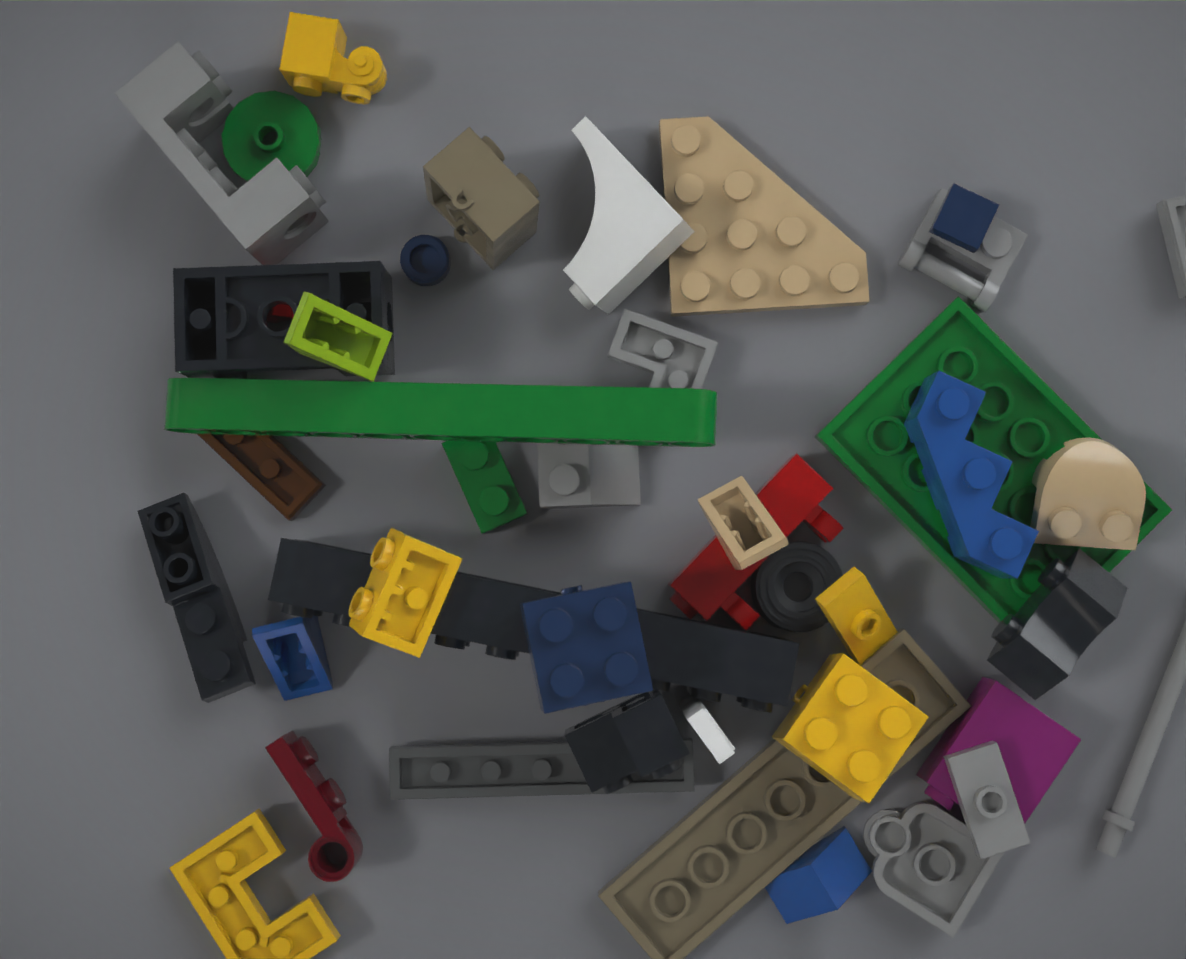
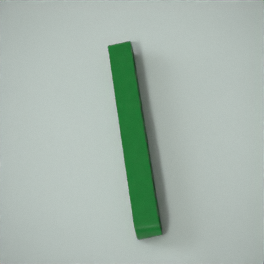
M169 378L167 381L164 430L189 434L712 447L716 445L717 392L694 388Z

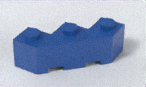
M938 370L924 378L904 425L911 443H914L923 466L922 473L936 510H939L949 535L947 539L954 557L994 576L1018 579L1039 531L991 509L1013 461L965 440L986 392Z

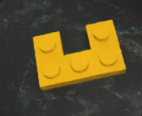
M260 808L175 863L169 869L226 959H311L335 943L341 936L315 894H311L271 921L245 880L286 851Z

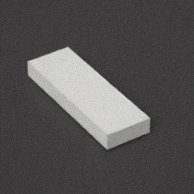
M689 695L678 703L690 725L719 764L735 754L733 751L735 747L699 698Z

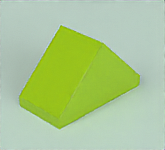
M303 292L284 343L299 354L374 382L393 333L311 293Z

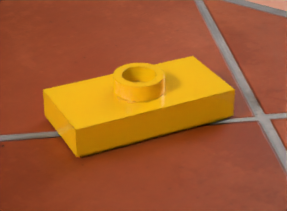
M855 566L815 598L849 655L859 665L897 633L896 628L866 576Z

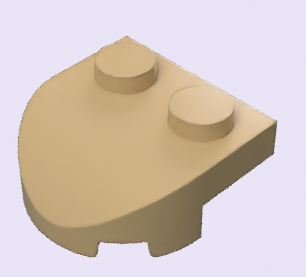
M1076 438L1064 442L1065 447L1055 452L1048 460L1042 459L1032 478V483L1037 490L1030 527L1039 531L1034 543L1136 550L1146 501V489L1141 474L1125 454L1111 443L1101 439Z

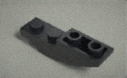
M181 493L138 510L137 512L165 603L173 606L201 700L210 703L255 685L256 682L243 642L247 641V637L219 561L189 496L186 493Z

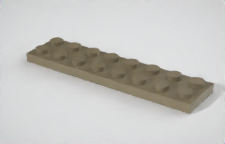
M902 628L897 630V633L860 665L929 716L885 782L971 707L908 632ZM772 739L600 889L598 897L651 959H684L862 801L852 798L778 741Z

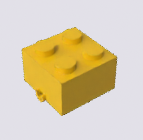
M830 654L809 685L803 684L796 691L792 698V701L795 703L772 735V738L852 798L869 804L929 716L846 654Z

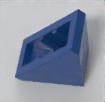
M313 615L312 618L296 617L252 628V637L284 701L333 689V681L318 616Z
M843 826L811 846L771 881L765 889L786 924L838 910L870 875L872 870L848 830Z

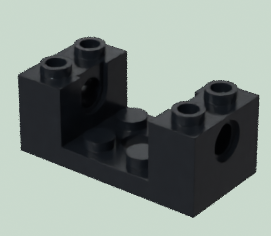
M381 261L173 268L175 372L188 378L247 379V372L336 369L346 377L356 376L299 354L285 344L284 340L289 327L283 331H272L269 328L267 316L273 307L280 304L289 305L293 310V315H295L303 292H308L392 332L393 334L376 375H395L392 277Z

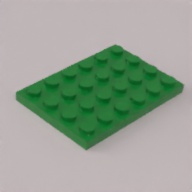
M959 296L936 316L814 436L998 623L1009 614L1015 616L1028 598L1041 585L1038 582V577L1054 559L1059 558L1064 562L1080 548L1110 573L1132 551L1034 543L1018 579L999 578L954 557L947 539L949 535L940 511L936 510L922 473L923 466L914 443H911L904 425L924 378L939 370L986 392L965 440L1013 461L991 509L1029 527L1031 525L1037 490L1032 483V478L1042 459L1048 460L1055 452L1065 447L1064 442L1076 438L1101 439ZM1145 482L1146 501L1137 545L1172 511Z

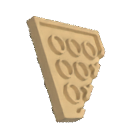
M709 116L660 119L659 135L663 197L695 231L667 258L671 317L867 305L870 302L867 258L864 250Z

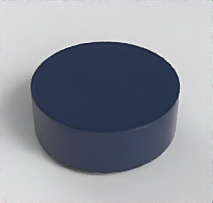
M418 235L411 238L402 248L400 263L404 273L413 283L420 286H433L443 281L448 275L451 267V257L447 247L440 239L432 235Z

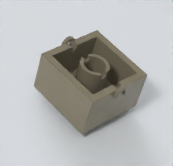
M468 127L423 166L427 200L454 228L456 240L462 243L467 242L488 266L494 270L536 233L540 203L537 199L539 192L524 174L518 173L515 176L503 163L505 157L492 139L488 136L480 138ZM462 228L466 232V234L463 236L459 234V231Z

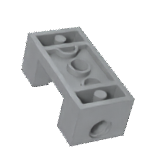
M177 41L114 94L245 250L262 265H277L329 222L319 209L326 201L297 165L288 171L277 157L239 189L218 168L217 163L199 143L222 125L229 113L234 109L226 99L233 91L200 50L191 56L181 43Z

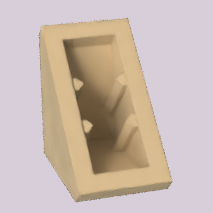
M743 476L697 499L735 570H743L789 545L786 536Z

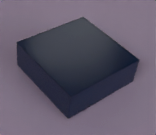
M953 183L942 202L929 232L975 253L985 237L999 204Z

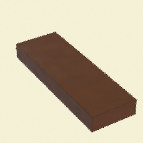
M197 434L289 521H293L326 486L274 436Z

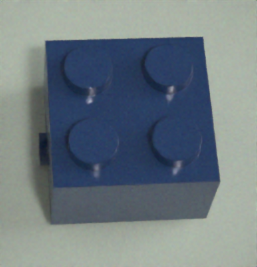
M631 581L583 590L582 585L561 589L562 595L520 603L540 709L544 714L653 691Z

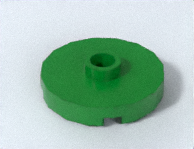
M275 90L254 93L238 102L226 118L221 135L223 154L232 170L244 181H249L276 157L288 171L297 165L306 177L317 166L321 146L320 127L309 108L293 95ZM267 133H278V138L274 144H263V138Z

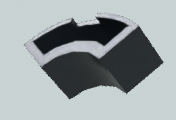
M1080 548L1064 562L1059 558L1050 562L1038 577V582L1041 585L1028 598L1015 616L1013 614L1006 616L996 626L991 635L997 642L987 661L1034 700L1070 676L1076 662L1090 643L1117 619L1128 589Z

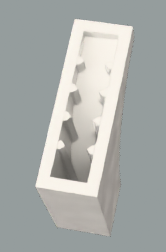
M585 116L571 131L584 147L593 170L595 182L594 213L584 242L563 271L574 282L569 291L585 308L590 310L595 305L607 314H610L695 231Z

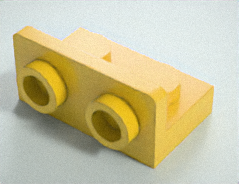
M391 528L387 537L380 538L373 549L370 559V566L373 569L365 587L358 588L351 600L348 611L349 617H351L349 626L362 637L420 658L463 558Z

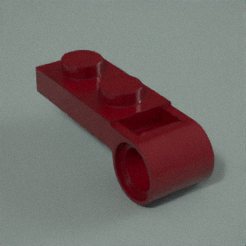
M292 730L266 746L265 749L322 834L311 846L308 854V863L311 871L317 878L323 881L336 882L345 878L359 862L363 852L362 840L346 816L347 812L343 807L346 804V798L342 790L332 778L325 780L315 765L319 761L315 749L304 736L298 738ZM328 842L341 844L347 851V863L338 865L330 862L325 855V844Z

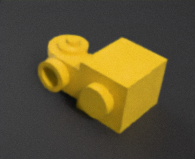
M289 12L279 70L295 92L312 97L321 96L322 91L335 94L341 92L342 99L351 103L365 105L370 103L371 95L380 92L384 88L387 81L385 66L379 53L373 48L360 46L350 53L348 59L344 57L347 36L338 19Z

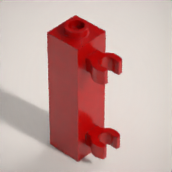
M797 453L789 457L755 493L786 538L802 521L824 543L827 541L830 543L844 529L835 518L818 505L834 488ZM715 534L668 583L675 591L669 600L690 620L697 613L703 619L708 620L721 607L742 629L747 630L760 615L737 595L735 591L768 556L743 570H735Z

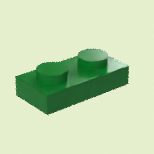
M445 441L441 443L482 534L528 514L496 442Z

